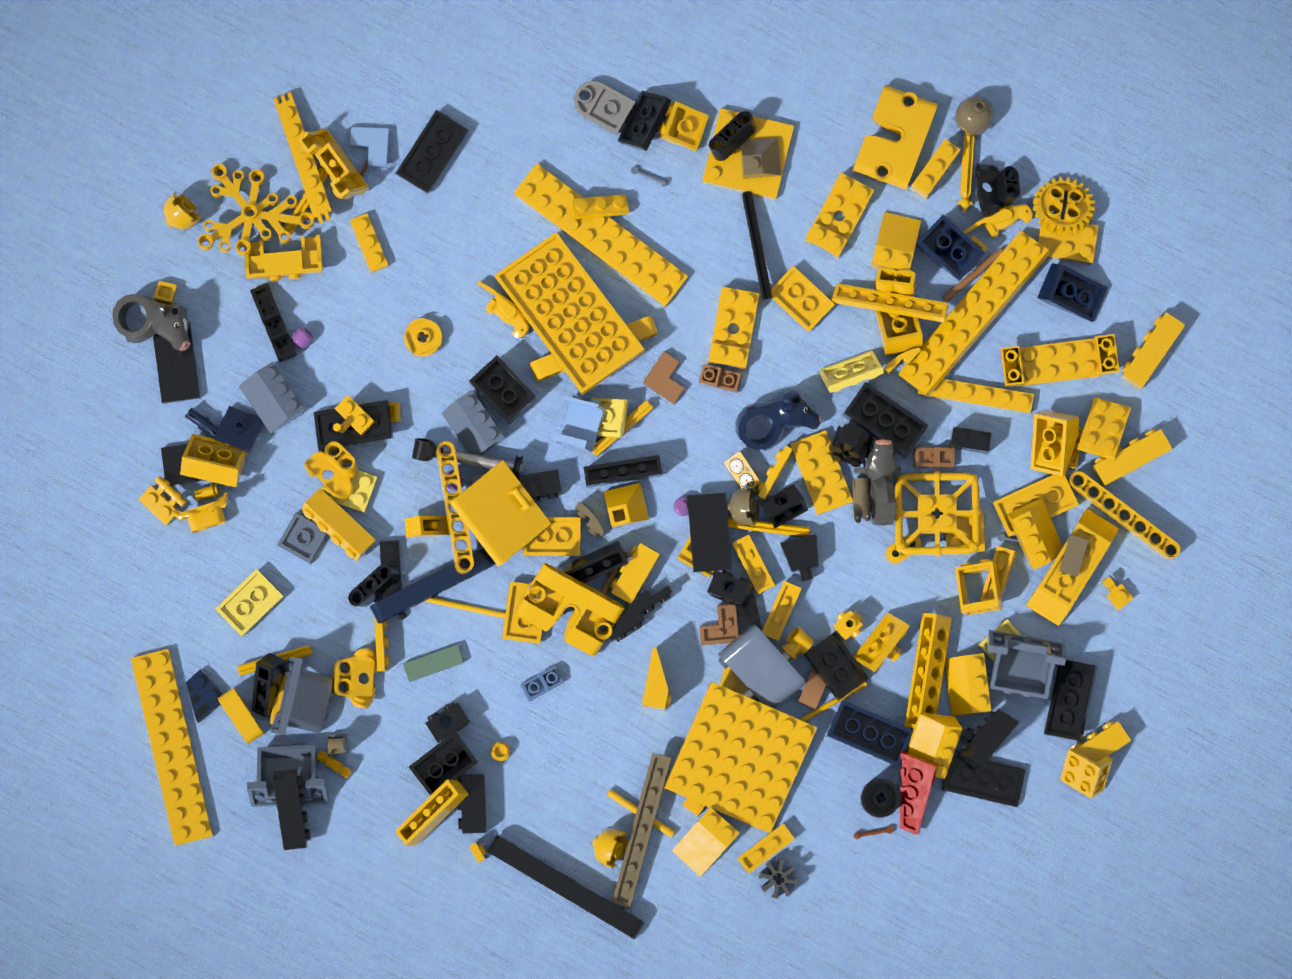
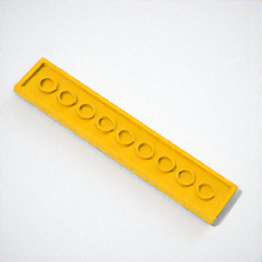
M537 163L514 192L515 196L664 307L668 305L687 280L688 275L610 217L573 219L569 202L571 199L583 197Z
M1020 231L945 318L944 323L942 322L926 340L923 348H920L921 351L908 365L903 367L898 375L928 397L1050 255L1049 249Z
M165 649L133 657L131 662L174 845L177 846L213 837L170 651Z

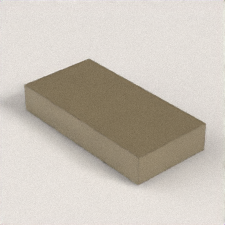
M1070 534L1059 572L1078 577L1089 540Z

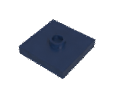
M229 406L214 435V439L250 453L264 424L259 417Z

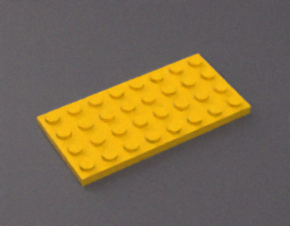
M557 232L494 275L495 279L582 395L645 352L643 346Z

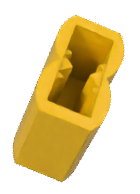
M888 267L878 268L876 290L914 297L916 289L915 272L911 270L896 271Z

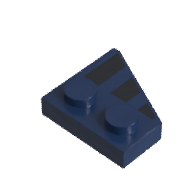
M201 669L186 682L198 723L220 705L217 698L223 695Z

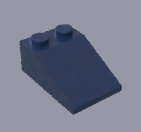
M942 215L916 243V247L958 281L985 254L979 246L945 215Z
M1051 263L1037 299L1082 319L1094 322L1108 287L1064 265Z

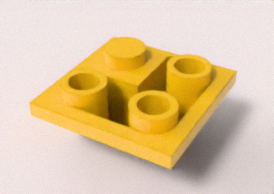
M641 483L603 492L612 529L649 520Z

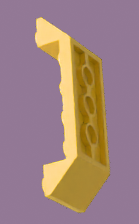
M1115 334L1095 336L1094 339L1045 345L1000 348L1005 386L1038 385L1095 378L1120 372Z
M1086 508L1071 535L1089 540L1078 577L1059 572L1068 542L1067 539L1026 606L1059 626L1111 545L1119 528Z

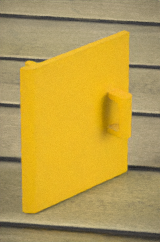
M503 460L449 502L498 567L551 525V522Z

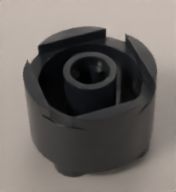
M844 424L843 427L839 425L829 445V451L832 454L831 458L837 462L849 463L853 467H860L864 463L872 445V436L870 434L869 436L865 435V430L856 425Z
M887 779L872 780L861 791V806L870 816L876 818L887 817L893 814L899 806V791L895 784ZM882 793L885 801L877 803L875 795Z

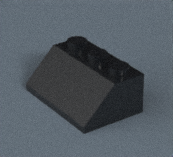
M999 709L995 712L991 710L984 718L986 720L985 724L982 727L978 725L972 732L973 738L970 741L966 740L959 748L962 751L958 755L975 770L986 763L1019 723L1016 719Z
M454 731L411 764L409 768L431 796L447 779L456 780L477 764L478 761Z

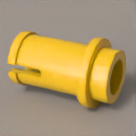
M213 483L208 487L194 490L197 502L211 497L217 498L220 495L218 485H213Z

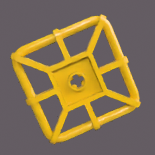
M935 471V473L899 474L896 477L895 544L897 551L900 554L935 556H940V554L976 553L979 550L980 516H982L978 476L971 473H939V471ZM935 480V495H921L907 481ZM940 480H967L954 494H940ZM972 485V510H957V499ZM902 486L918 500V511H903ZM935 510L943 513L938 519L935 518V515H932V512H935ZM957 517H972V542L957 529ZM903 518H918V529L903 542ZM953 533L967 547H940V534ZM921 534H935V547L909 546Z

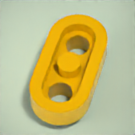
M908 534L905 537H903V542H905L912 534ZM919 537L915 540L914 547H921ZM895 543L886 550V558L893 564H898L911 556L899 553L898 557H894L892 551L897 550Z

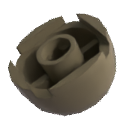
M980 96L967 97L959 104L955 112L957 125L960 129L962 127L967 130L966 133L971 135L985 133L990 128L994 119V110L991 103Z
M744 487L736 490L732 494L730 502H727V512L731 513L733 520L741 525H756L754 520L758 521L759 500H755L754 495L758 494L754 487Z

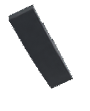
M268 283L250 290L278 361L283 362L297 356Z

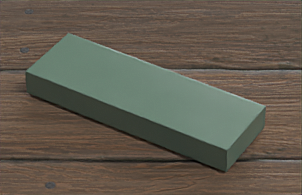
M457 644L403 663L408 680L411 682L460 665L464 661Z

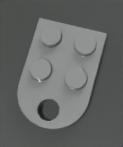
M589 81L582 84L574 96L575 108L582 117L615 135H618L636 103L634 100L597 81ZM583 91L590 93V98L586 101L581 100L579 97Z

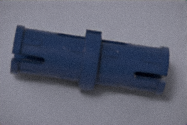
M191 407L188 414L186 413L185 418L197 425L200 431L203 430L214 438L218 427L210 422L207 416H202Z

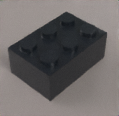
M498 355L469 380L473 388L508 425L537 400L531 390Z

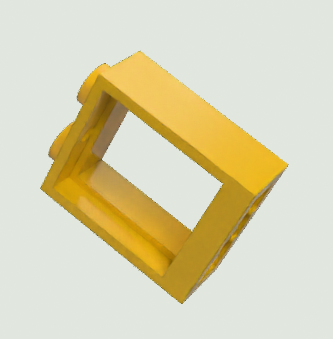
M990 559L980 560L979 564L963 563L960 565L961 567L955 568L962 614L969 616L1003 609L996 563ZM990 570L994 599L969 604L965 575Z

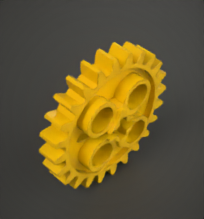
M1059 177L1058 182L1052 178L1051 184L1045 181L1044 186L1040 185L1033 200V204H1035L1033 211H1037L1035 218L1040 217L1039 224L1045 222V229L1050 226L1052 227L1051 232L1053 233L1055 230H1058L1059 235H1061L1062 231L1069 235L1070 230L1076 234L1077 228L1082 231L1084 225L1088 226L1089 220L1092 221L1095 211V201L1092 200L1093 194H1088L1089 188L1082 189L1084 183L1077 185V179L1070 182L1069 177H1067L1066 181ZM1064 192H1067L1064 220H1061Z

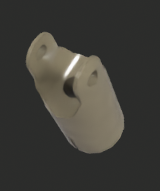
M852 479L854 520L856 523L861 522V512L863 510L864 520L869 521L871 517L869 479Z

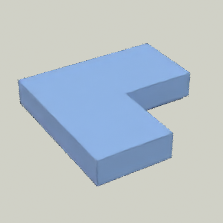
M351 127L350 147L368 148V166L387 167L389 128Z

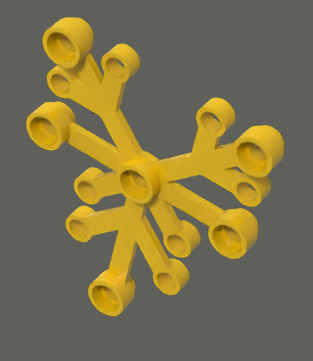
M216 164L212 167L213 178L221 181L226 188L213 185L210 189L211 195L215 198H219L221 195L233 197L242 210L241 215L228 224L206 220L203 224L204 230L208 233L214 230L216 232L211 235L202 234L199 236L198 245L200 249L208 251L213 247L214 242L222 238V241L219 243V249L222 253H228L231 249L230 237L232 230L244 223L242 238L237 241L235 248L240 256H247L251 252L249 239L252 223L260 232L262 240L268 241L272 237L271 230L266 228L260 219L267 220L283 244L290 242L291 237L290 233L285 231L279 222L298 224L303 229L313 227L314 217L311 213L304 212L300 216L280 214L288 208L293 209L297 206V199L294 196H288L284 202L269 212L262 211L268 206L277 205L279 200L277 194L270 193L267 195V198L256 204L259 187L265 181L264 173L261 170L254 169L249 174L252 186L249 202L247 203L239 193L241 182L244 181V173L241 170L234 171L232 184L227 177V169L223 164ZM218 172H223V175L217 176L216 174ZM238 174L242 175L240 179H236L235 176ZM259 177L261 179L260 181H254V178ZM215 189H219V190H220L219 193H216V194L213 193V191H214ZM271 197L276 198L274 202L269 201ZM294 200L295 202L294 204H289L288 201ZM249 212H253V213H254L253 216H248L247 214H248ZM305 220L310 221L308 225H305L303 222ZM208 224L213 225L212 228H206ZM268 232L269 235L264 237L263 233ZM283 235H287V236H288L287 239H282L281 237H282ZM204 242H209L208 246H203ZM227 244L228 247L223 249L221 248L222 245ZM242 247H246V248H247V250L244 251V252L241 251L240 249H241Z

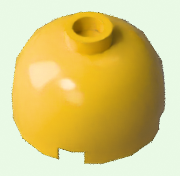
M174 192L166 200L163 207L166 218L165 222L171 228L175 227L180 230L190 229L201 220V214H196L194 210L197 208L188 198L182 194L177 196V192Z
M611 828L601 832L599 836L597 835L592 844L596 859L607 867L615 868L618 865L615 862L617 859L622 860L626 851L628 839L625 836H628V834Z

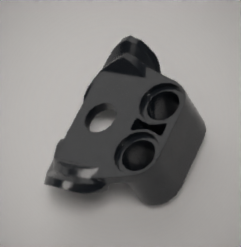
M976 163L977 199L982 214L985 217L995 215L1000 208L1010 206L1019 197V174L1012 166H1007L1002 171H998L995 166ZM983 183L990 185V192L983 188Z

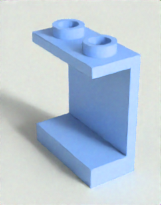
M573 395L572 397L565 396L564 400L568 401L570 405L561 433L553 432L552 440L559 444L592 452L606 408L600 405L601 402L589 399L588 402L578 395Z

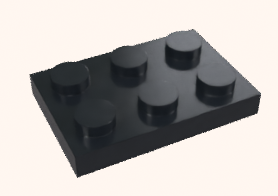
M642 91L617 141L623 145L647 151L672 100L665 96Z
M836 632L804 654L837 701L869 679Z

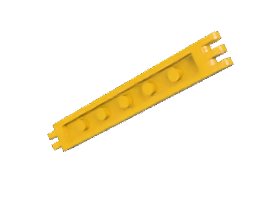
M290 91L287 93L289 100H286L284 94L280 95L282 103L279 102L278 97L273 99L314 218H318L319 223L322 224L324 223L322 215H325L327 221L331 220L329 213L332 212L313 154L305 153L300 147L301 143L298 138L305 133V129L293 94Z

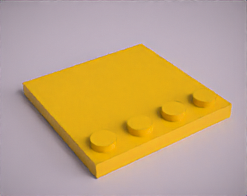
M720 108L714 136L739 112ZM753 116L757 128L754 134L747 140L778 138L781 176L743 179L739 147L724 161L715 160L710 150L702 182L741 192L751 191L753 195L776 200L794 126Z

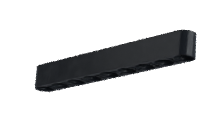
M498 835L495 836L487 850L488 853L633 939H636L645 922Z

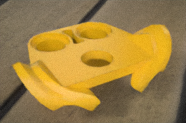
M328 443L325 452H315L304 462L311 478L316 476L324 484L322 486L323 490L340 499L350 497L353 491L351 481L357 473V464L354 457L340 443ZM333 451H339L337 455H330ZM347 463L352 464L349 468L343 467ZM331 470L334 475L331 479L323 478V473Z
M224 493L217 501L184 512L171 510V513L183 522L187 519L191 533L224 524L226 519L222 508H225L227 505L228 493Z
M368 648L360 649L355 652L353 657L337 660L333 664V693L350 698L352 704L359 708H369L376 692V687L373 686L374 672H377L374 651ZM342 663H345L347 665V671L345 673H343L340 670V665ZM361 673H366L369 677L366 684L359 682V675ZM341 682H344L346 685L344 692L339 690Z

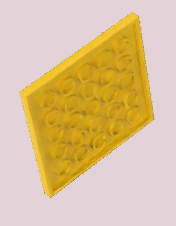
M711 681L664 788L771 833L817 727Z

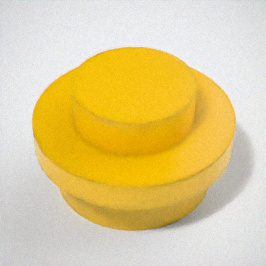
M497 742L491 748V756L496 761H504L510 755L509 746L503 742Z

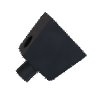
M816 534L780 542V547L791 572L800 571L802 582L812 580L811 568L818 567Z

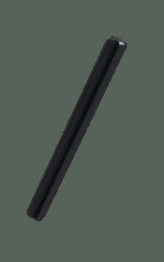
M751 191L742 193V199L762 300L768 301L772 299L770 282L753 195Z

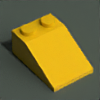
M884 212L871 267L876 269L888 267L896 271L910 270L921 221Z
M875 310L885 355L905 352L914 348H923V337L918 318Z
M1051 410L1034 413L1030 469L1062 477L1065 476L1078 437V416Z
M653 648L642 706L665 711L666 707H670L672 695L668 694L669 690L657 648Z
M710 807L672 851L701 877L738 836L739 832Z

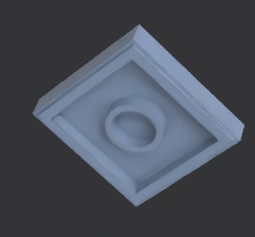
M296 512L277 546L312 564L328 534L322 532L315 522Z

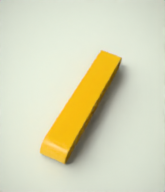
M652 316L626 324L639 342L659 334ZM552 354L529 364L536 382L565 372Z
M444 441L439 444L436 456L454 564L458 573L467 574L474 566L468 526L457 512L451 511L449 503L454 497L462 493L454 445L449 441ZM448 447L451 452L445 456L441 453L440 448ZM444 466H451L454 473L446 474ZM447 485H455L457 492L449 493ZM460 522L463 525V530L456 531L453 528V523ZM458 541L465 542L466 549L459 550L456 543ZM461 560H467L469 562V568L462 569L459 565V562Z
M1077 471L1069 477L1068 483L1075 492L1163 558L1171 560L1180 554V546L1177 542L1088 475ZM1075 476L1081 477L1083 480L1082 485H1075L1073 478ZM1089 488H1096L1098 496L1091 497L1089 495ZM1106 499L1112 500V509H1108L1104 506V501ZM1120 511H1126L1129 514L1128 520L1125 521L1120 518ZM1137 522L1144 525L1143 532H1138L1135 529ZM1152 534L1159 536L1160 541L1158 544L1152 543L1150 539ZM1168 545L1175 548L1174 555L1167 554L1166 547Z

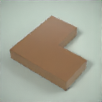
M664 351L642 383L674 405L685 388L670 379V376L680 362Z
M717 605L719 624L700 626L701 646L730 643L739 635L737 607L735 605Z

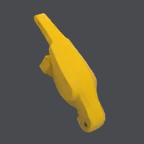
M1027 204L1002 207L995 215L982 218L963 231V233L966 235L980 225L985 224L986 231L993 238L998 235L1000 230L1010 227L1018 219L1023 220L1024 224L1030 222L1033 216L1032 210Z
M478 281L477 284L495 296L486 306V311L489 314H496L503 322L514 327V332H512L514 337H525L530 327L517 306L494 289Z

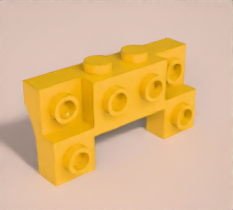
M323 128L314 132L306 131L298 138L301 143V149L307 154H315L320 165L330 175V179L333 181L330 185L333 187L332 191L339 199H350L353 195H363L370 189L328 129Z
M320 235L306 238L301 236L302 251L266 254L264 241L259 240V242L250 243L251 252L245 256L247 280L267 278L271 282H278L282 280L281 278L289 277V280L301 279L300 276H305V274L323 273Z

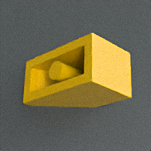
M415 516L404 519L406 538L450 535L447 516Z

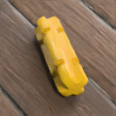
M321 750L317 755V760L322 763L324 762L326 766L336 773L339 772L345 779L350 776L351 769L346 766L344 767L342 763L332 756L329 757L326 752Z

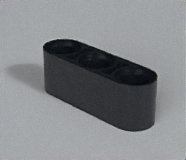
M742 111L738 113L709 141V148L715 160H726L754 134L757 127L750 112Z
M385 564L378 566L349 593V603L358 607L370 605L399 578L398 568ZM387 570H389L388 578L386 577ZM373 582H375V584H376V587H375L374 590L372 589V584H373ZM361 594L362 600L359 602L358 597Z

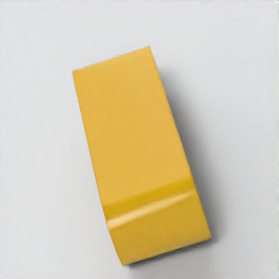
M235 688L230 689L217 698L247 744L264 735L262 728Z

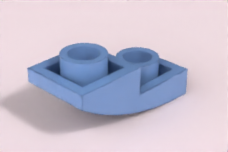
M553 666L519 686L527 701L530 702L563 684L564 681L556 666Z

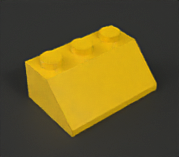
M192 434L182 456L180 474L237 487L247 451L213 438Z
M1042 498L1007 514L1026 560L1033 570L1052 562L1058 556L1063 545Z
M984 653L946 658L945 672L951 716L990 712L991 704Z
M920 712L906 752L939 764L935 777L945 779L962 731V726L953 716Z

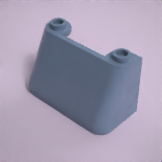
M750 624L717 654L720 657L719 663L725 669L729 667L755 695L759 702L772 708L777 707L806 683L794 667L754 624Z

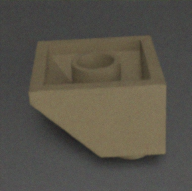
M778 138L746 140L740 146L743 179L781 176Z

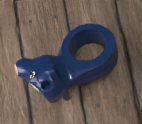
M789 389L785 393H779L778 399L754 403L744 407L736 418L735 429L738 438L747 447L755 450H764L765 452L778 444L785 428L808 427L810 429H817L821 424V417L810 408L795 389ZM756 415L770 417L772 428L766 437L754 440L746 436L745 427L752 417Z

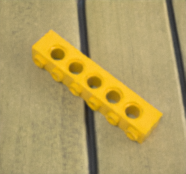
M922 613L904 725L906 728H915L920 712L937 714L952 621L951 617Z

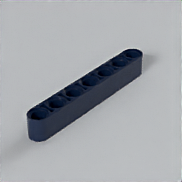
M482 548L472 553L474 566L469 573H458L453 563L372 604L370 609L378 624L491 568L496 563L487 551ZM461 560L459 562V565L462 569L469 568V562L467 560Z

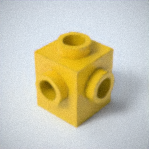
M851 610L848 613L843 611L836 617L838 622L832 626L846 641L850 636L855 638L862 632L860 628L863 626L861 623L863 619L856 611L854 613ZM846 622H851L852 627H847Z

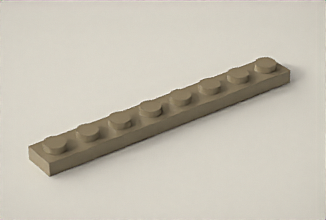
M652 753L612 899L614 904L631 908L671 757Z

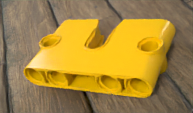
M884 85L872 120L885 129L899 134L901 139L893 141L884 137L866 135L853 171L875 178L878 182H886L906 190L938 104L920 98L912 92H904ZM910 98L914 104L906 106L904 100ZM884 168L888 174L880 176L877 170Z
M544 563L533 582L528 585L527 592L514 612L520 618L547 632L560 619L566 608H575L565 629L564 642L595 657L605 640L611 636L612 629L625 607L550 564ZM534 589L541 590V593L538 595H533L531 592ZM601 625L608 626L605 631L598 630Z

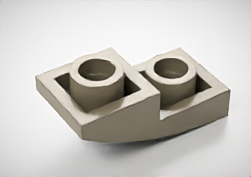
M579 502L575 507V510L578 511L576 514L584 520L590 519L586 524L589 528L588 532L596 538L598 535L603 537L604 531L597 518L585 505Z

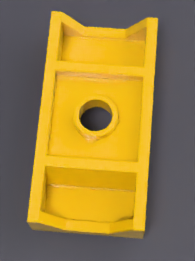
M840 173L820 213L809 230L805 242L828 251L838 259L871 199L874 189ZM840 211L844 213L845 218L842 221H837L834 218V214Z
M727 287L721 288L708 360L709 364H723L746 370L759 293ZM729 325H738V333L731 334L728 331Z

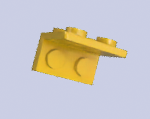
M1069 749L1061 781L1092 799L1105 790L1113 759L1105 756L1101 760L1094 762L1079 752Z

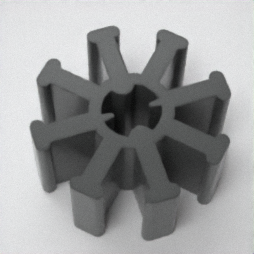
M781 859L778 860V871H775L771 865L772 862L769 861L765 866L769 868L772 874L759 873V879H770V882L765 886H761L763 892H766L772 885L775 886L771 897L778 899L779 887L783 889L785 896L788 897L792 892L787 889L785 884L791 883L794 886L798 884V879L791 880L786 877L790 873L796 872L794 866H791L786 872H782L785 860ZM777 873H780L781 877L784 878L783 883L780 882L779 885L773 880V876H777Z

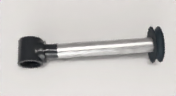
M415 438L412 458L420 461H430L433 458H437L436 450L438 447H436V443L429 439ZM440 448L441 453L445 456L451 452L450 449ZM455 450L456 459L459 463L492 469L502 460ZM517 454L515 462L503 461L519 480L522 471L523 455L518 457Z

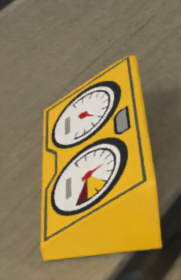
M740 451L724 462L740 488H756L761 484Z

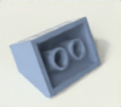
M273 362L256 371L239 386L270 434L303 414V406Z
M472 390L454 401L441 413L468 453L483 455L505 440Z

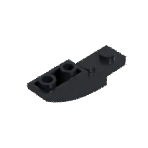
M666 586L653 596L647 590L636 598L616 623L610 637L612 642L615 640L620 642L627 637V632L630 630L635 632L644 626L642 622L645 619L641 614L644 612L646 615L655 609L654 605L658 602L663 604L671 599L670 594H672V590L670 587Z

